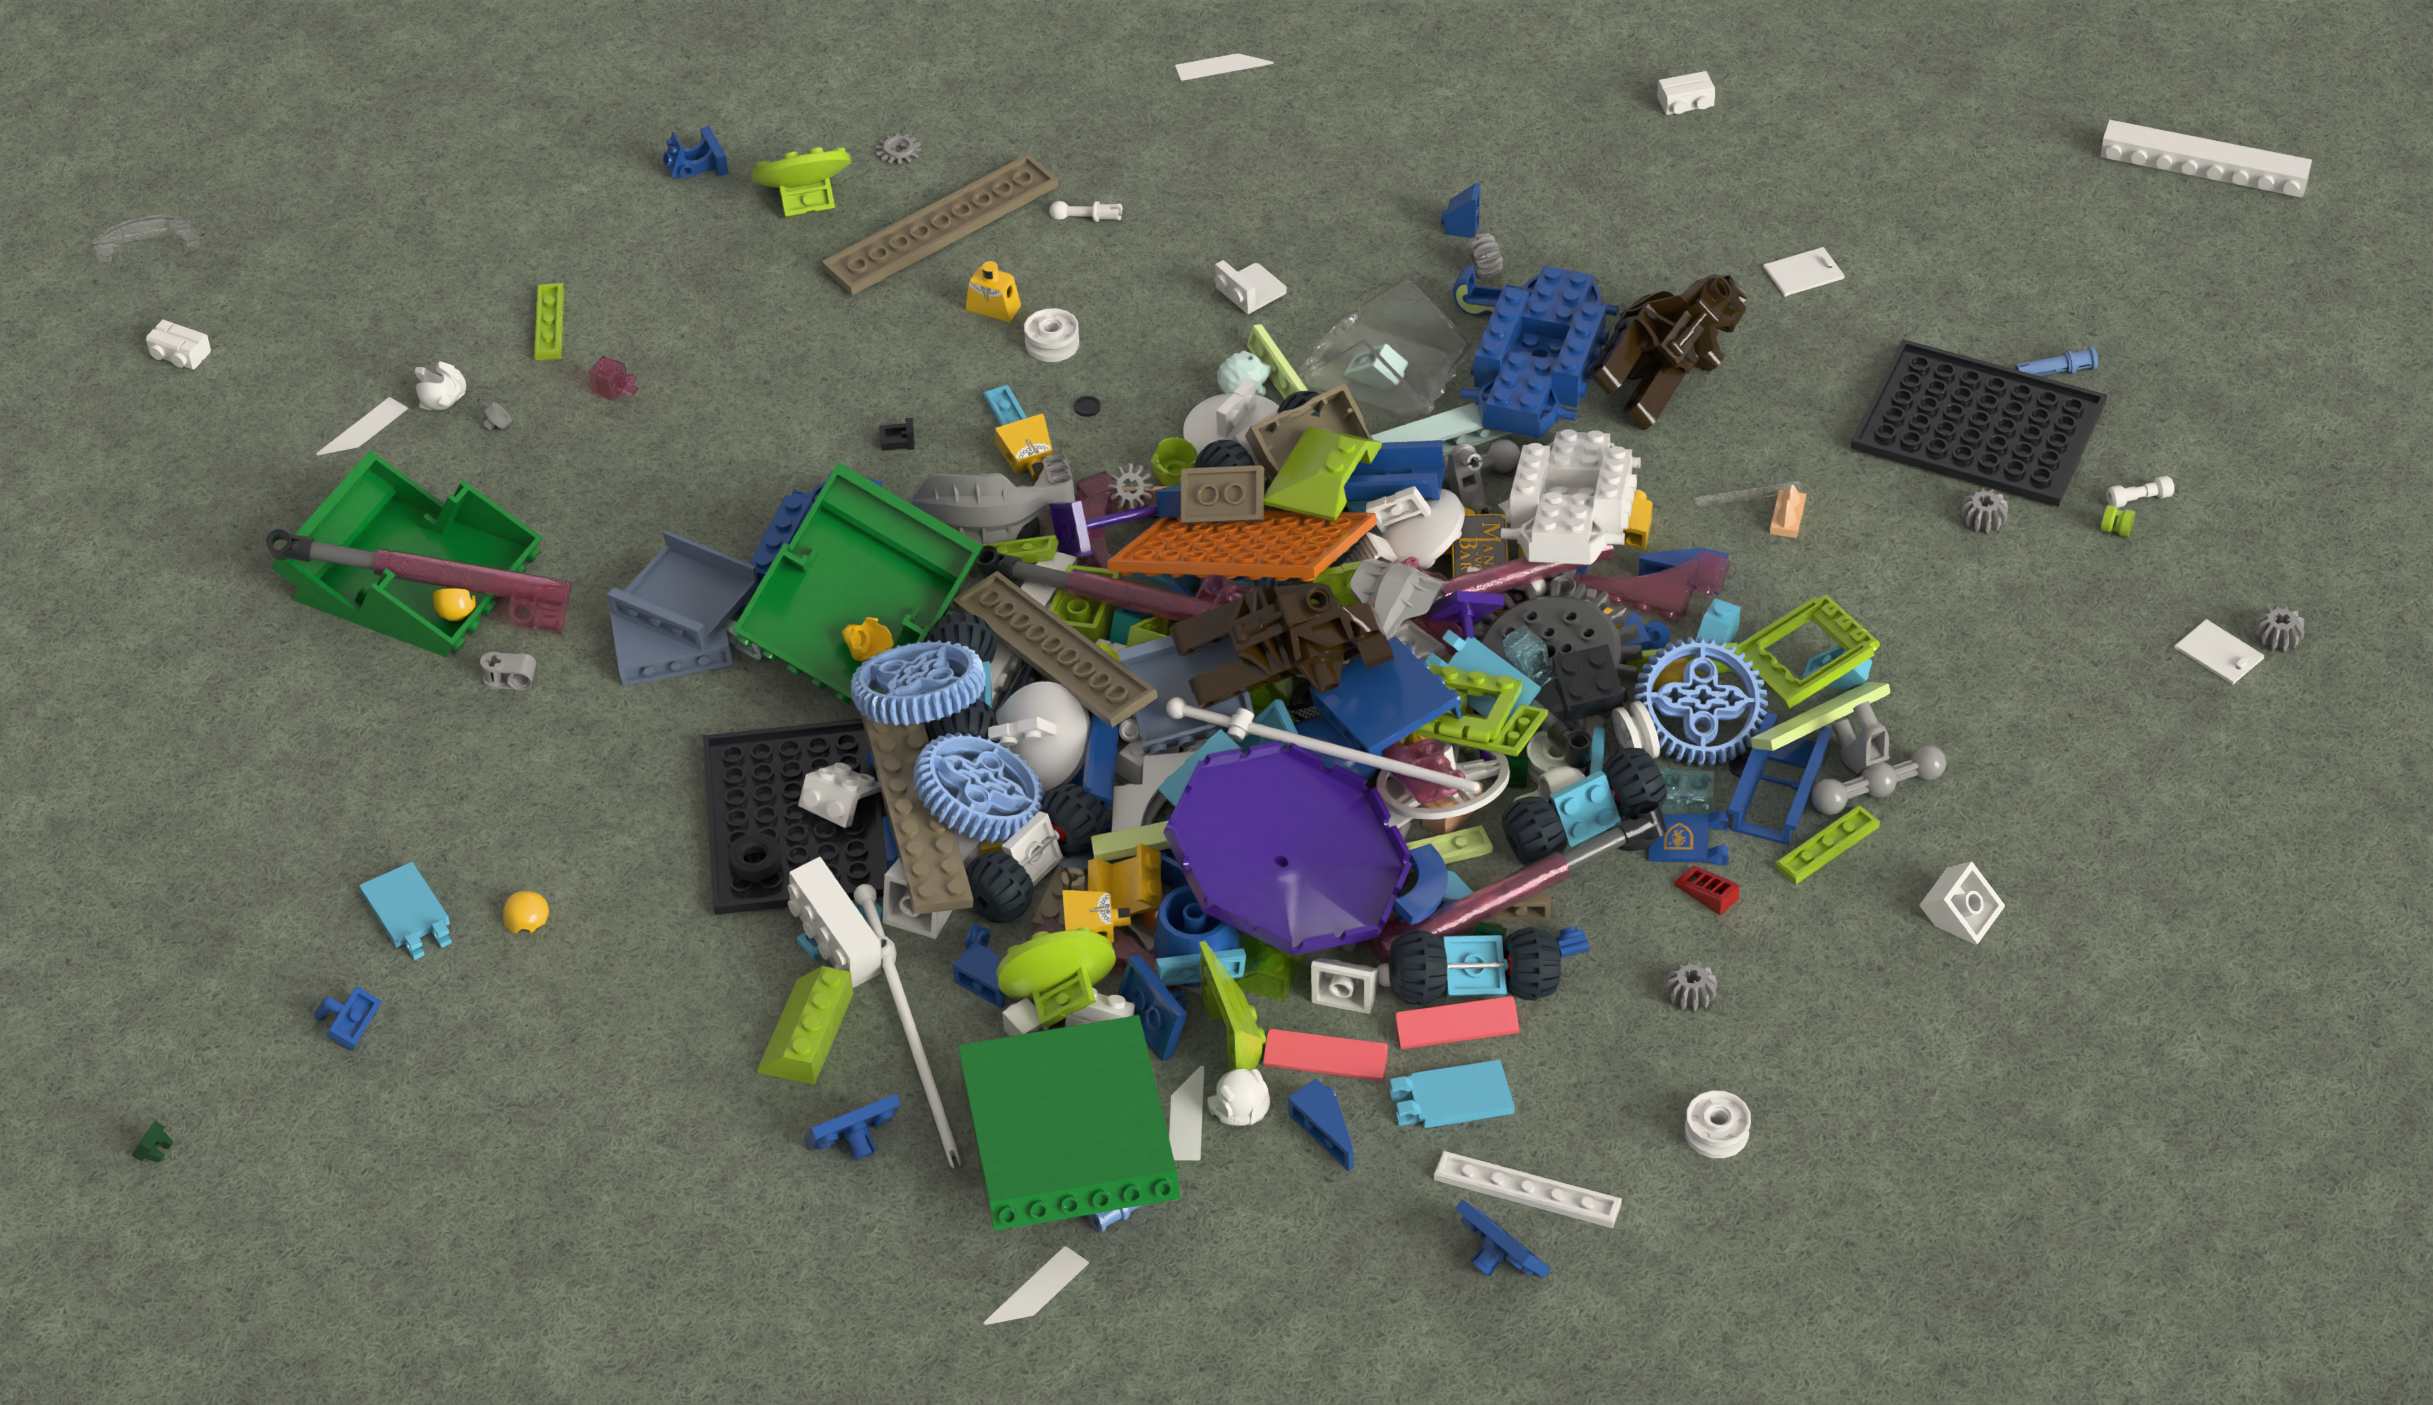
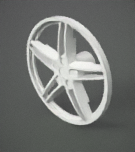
M1433 739L1403 751L1392 760L1403 762L1416 754L1424 752L1426 764L1418 762H1408L1407 764L1471 781L1499 774L1496 782L1486 792L1476 798L1472 793L1458 790L1467 801L1465 802L1459 797L1454 788L1382 769L1377 779V790L1386 807L1402 816L1415 819H1444L1460 816L1487 805L1501 794L1510 778L1508 760L1503 753L1480 749L1490 753L1496 760L1484 762V759L1457 763L1459 747L1470 746ZM1388 776L1414 783L1397 800L1392 798L1386 789ZM1439 791H1443L1457 804L1444 808H1417V806L1430 799Z

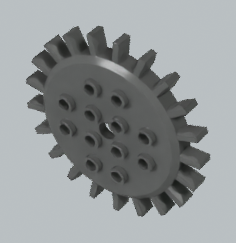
M1559 580L1552 581L1550 596L1537 597L1536 590L1531 583L1526 584L1525 595L1527 600L1515 605L1509 595L1506 593L1501 594L1504 597L1505 606H1503V609L1505 611L1499 616L1491 613L1482 618V622L1488 625L1485 631L1473 628L1475 639L1539 685L1542 689L1535 699L1555 717L1566 721L1552 673V661L1555 656L1608 644L1618 678L1638 681V667L1623 665V661L1643 659L1641 645H1621V643L1639 638L1638 627L1635 623L1619 629L1616 628L1618 624L1628 619L1627 609L1624 605L1609 614L1604 613L1603 611L1610 604L1608 593L1603 591L1592 603L1584 601L1587 591L1585 583L1581 582L1577 585L1572 597L1562 596ZM1588 634H1593L1591 637H1585ZM1545 651L1555 652L1554 656L1550 658L1541 657V654ZM1542 666H1549L1548 668H1545V669H1542V668H1541ZM1621 686L1623 702H1626L1629 699L1627 689ZM1607 712L1599 714V716L1607 720L1610 714ZM1585 718L1574 720L1578 730L1586 731Z

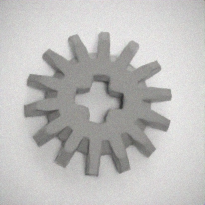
M898 133L893 137L889 135L886 136V141H879L883 146H876V150L879 151L877 156H883L881 157L882 161L890 159L888 161L889 164H893L895 160H898L900 165L902 164V159L909 163L911 162L909 157H918L916 153L921 152V148H918L921 144L920 142L914 143L917 138L913 137L910 139L908 138L909 134L899 136ZM897 146H901L903 150L896 152L895 149Z

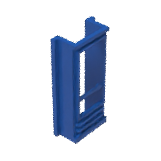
M1443 441L1382 443V447L1372 463L1359 462L1344 485L1347 502L1374 501L1385 496L1394 495L1396 492L1413 486L1417 488L1423 498L1432 497L1433 501L1440 500L1445 473Z
M1090 711L1091 725L1087 740L1086 758L1079 772L1067 784L1083 787L1084 794L1091 793L1095 796V799L1101 800L1100 804L1106 812L1114 799L1112 794L1119 724L1112 728Z
M1767 712L1758 734L1777 726L1778 715ZM1823 726L1816 742L1798 738L1774 751L1752 748L1728 808V813L1733 814L1732 831L1789 845L1793 830H1796L1833 734V728ZM1767 760L1804 768L1805 772L1801 782H1791L1763 775ZM1760 779L1798 789L1785 822L1784 832L1743 822Z

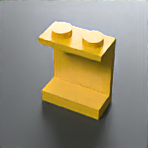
M1138 844L1137 856L1111 864L1099 858L1088 860V891L1108 892L1111 895L1112 909L1130 908V916L1159 908L1161 905V851L1144 844Z

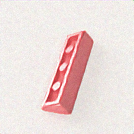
M1513 996L1401 1011L1395 1014V1027L1400 1049L1519 1033Z
M1269 1029L1263 1066L1383 1081L1388 1059V1045L1385 1043Z

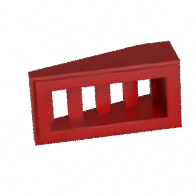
M1695 865L1689 868L1674 883L1676 887L1718 915H1721L1739 899V885ZM1692 876L1697 877L1692 883L1688 882ZM1702 881L1705 882L1701 887L1698 886Z

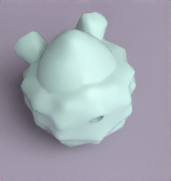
M1242 351L1239 354L1234 353L1219 366L1217 383L1223 393H1234L1247 379L1255 383V394L1264 396L1266 394V387L1262 383L1266 381L1272 368L1270 365L1262 363L1253 353Z

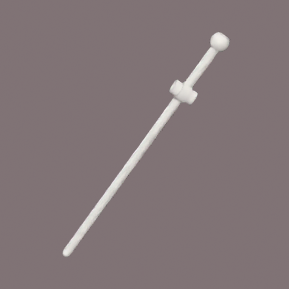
M1181 697L1170 699L1166 706L1167 714L1173 719H1181L1186 716L1229 728L1227 735L1237 742H1242L1245 736L1253 734L1287 744L1292 742L1305 749L1477 794L1481 790L1479 783L1253 723L1254 714L1243 708H1238L1236 714L1227 716L1190 706Z
M861 884L854 891V900L859 906H863L868 924L881 942V966L884 968L949 1164L955 1169L951 1157L956 1156L959 1167L961 1166V1158L895 966L897 951L893 941L884 934L874 904L877 898L876 890L871 885Z

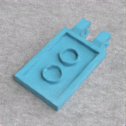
M1448 630L1442 638L1457 650L1447 664L1432 652L1425 660L1430 665L1441 667L1453 666L1458 670L1481 671L1487 675L1510 676L1513 679L1522 680V692L1506 721H1509L1521 704L1529 706L1542 689L1474 637L1472 639L1468 637L1464 641L1451 630ZM1467 694V704L1481 715L1488 717L1497 700L1490 695L1479 697Z
M413 862L359 885L362 895L395 947L405 945L414 960L425 956L421 948L423 945L420 937L432 933L441 948L452 943L447 935L449 934V929L446 925L450 924L448 915Z
M1500 1060L1411 1073V1076L1408 1077L1403 1076L1390 1079L1391 1089H1389L1391 1101H1403L1396 1103L1398 1126L1423 1121L1424 1128L1514 1114L1515 1106Z

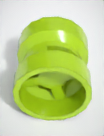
M2108 504L2103 516L2101 531L2108 533L2115 531L2120 536L2128 538L2133 526L2135 511L2128 509L2121 511L2116 506Z

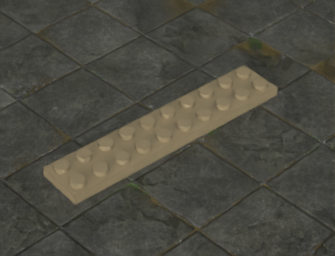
M1026 154L823 260L822 269L849 294L854 295L1059 187L1058 178L1033 157Z
M998 571L953 599L955 608L962 614L964 612L971 613L985 620L993 630L996 640L1051 682L1066 688L1080 704L1112 728L1158 698L1154 687Z
M861 714L914 915L973 908L974 899L954 828L948 829V824L945 822L940 823L938 816H932L931 809L923 807L924 801L918 799L919 793L914 790L916 785L913 783V772L916 760L922 749L929 744L924 722H920L918 725L910 723L907 726L904 723L894 725V723L884 724L883 721L875 722L874 719H868L867 716Z

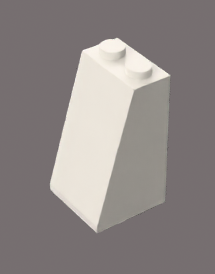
M954 830L966 871L970 863L975 858L981 856L980 845H982V842L977 837L969 839L967 834H959L957 830ZM898 859L885 874L882 923L936 939L952 910L914 915L900 859Z

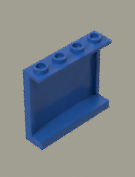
M1397 637L1388 641L1395 658L1394 660L1367 670L1362 657L1342 668L1340 685L1338 687L1318 694L1315 693L1313 686L1309 687L1315 708L1355 750L1381 757L1382 750L1449 710L1458 719L1462 718L1459 707L1461 699L1454 689L1449 690L1439 674L1434 675L1425 660H1419L1408 644L1404 645Z

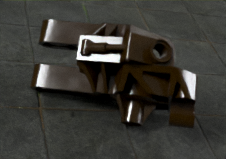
M1712 274L1704 279L1696 280L1681 295L1674 296L1669 291H1661L1652 295L1642 296L1619 314L1621 318L1615 325V332L1591 367L1588 375L1606 394L1616 391L1625 379L1636 380L1642 378L1624 406L1623 412L1641 430L1648 429L1658 419L1685 374H1689L1693 367L1711 371L1722 362L1724 355L1716 339L1718 329L1727 333L1734 331L1746 311L1743 303L1746 301L1748 294L1730 275L1722 277L1718 274Z
M1323 583L1262 587L1240 596L1239 599L1178 622L1169 628L1179 656L1193 654L1232 638L1236 652L1241 658L1197 675L1188 681L1198 709L1212 707L1297 674L1304 675L1313 685L1315 693H1324L1340 685L1343 662L1358 654H1361L1367 670L1395 659L1379 616L1371 604L1363 603L1343 606L1339 603L1331 588ZM1310 599L1317 600L1319 603L1311 604Z

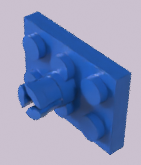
M1139 955L1129 957L1117 995L1124 997L1125 1001L1135 1004L1133 1016H1140L1145 1041L1162 1061L1170 1059L1173 1056L1187 1016L1185 1012L1187 1000L1176 1001V999L1182 998L1185 995L1179 989L1169 992Z
M897 1094L812 1127L804 1137L808 1149L817 1146L818 1151L834 1145L840 1136L845 1135L852 1149L855 1161L869 1156L868 1154H874L878 1150L872 1141L867 1125L873 1123L874 1128L889 1123L891 1118L896 1116L895 1112L901 1106Z
M1463 1199L1457 1205L1455 1210L1463 1215L1460 1221L1470 1230L1478 1233L1485 1241L1476 1255L1470 1259L1485 1274L1491 1276L1494 1272L1493 1270L1504 1258L1529 1276H1532L1535 1272L1544 1278L1551 1270V1267L1485 1213Z

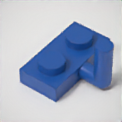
M356 986L345 1005L332 997H325L315 1011L314 1017L318 1021H322L330 1011L338 1015L326 1036L352 1051L382 1001Z

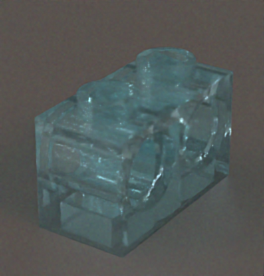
M1523 625L1502 640L1506 659L1510 665L1540 687L1553 679L1546 644L1528 627Z
M1659 768L1667 788V798L1661 807L1662 813H1712L1714 772Z

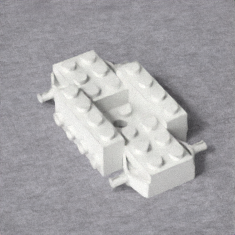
M1567 429L1561 432L1556 431L1554 441L1547 446L1539 443L1523 445L1509 497V507L1506 508V524H1511V528L1501 529V540H1517V544L1521 545L1529 562L1591 565L1602 550L1607 548V544L1624 545L1625 533H1623V529H1628L1629 516H1631L1632 504L1634 503V491L1637 488V475L1632 474V468L1640 469L1641 457H1632V449H1625L1610 443V434L1601 431L1585 433Z

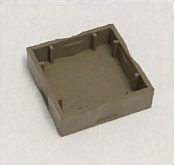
M1345 383L1311 398L1307 403L1298 408L1283 411L1250 426L1245 437L1259 464L1264 467V474L1270 485L1308 425L1374 440L1369 434L1363 415ZM1315 408L1319 410L1320 417L1311 415L1315 412Z

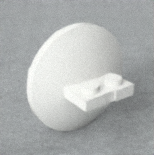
M1246 379L1234 393L1213 396L1193 408L1184 423V439L1194 445L1197 455H1199L1209 443L1218 440H1232L1231 438L1277 411L1279 406L1263 396L1256 395L1255 383Z
M1413 486L1396 492L1394 495L1368 502L1366 505V512L1376 513L1377 524L1371 529L1370 533L1388 541V544H1390V547L1398 557L1395 563L1417 569H1428L1435 563V559L1442 555L1462 535L1461 528L1464 523L1465 510L1458 497L1448 490L1442 489L1440 500L1433 501L1432 497L1423 498L1417 488Z
M1035 682L1022 687L1011 695L996 716L999 725L988 727V738L997 743L1000 742V745L1004 748L1010 747L1012 753H1019L1021 760H1027V766L1034 768V774L1040 777L1039 782L1044 785L1043 791L1047 793L1059 785L1069 783L1081 769L1086 758L1091 721L1087 708L1080 704L1062 685L1054 682Z

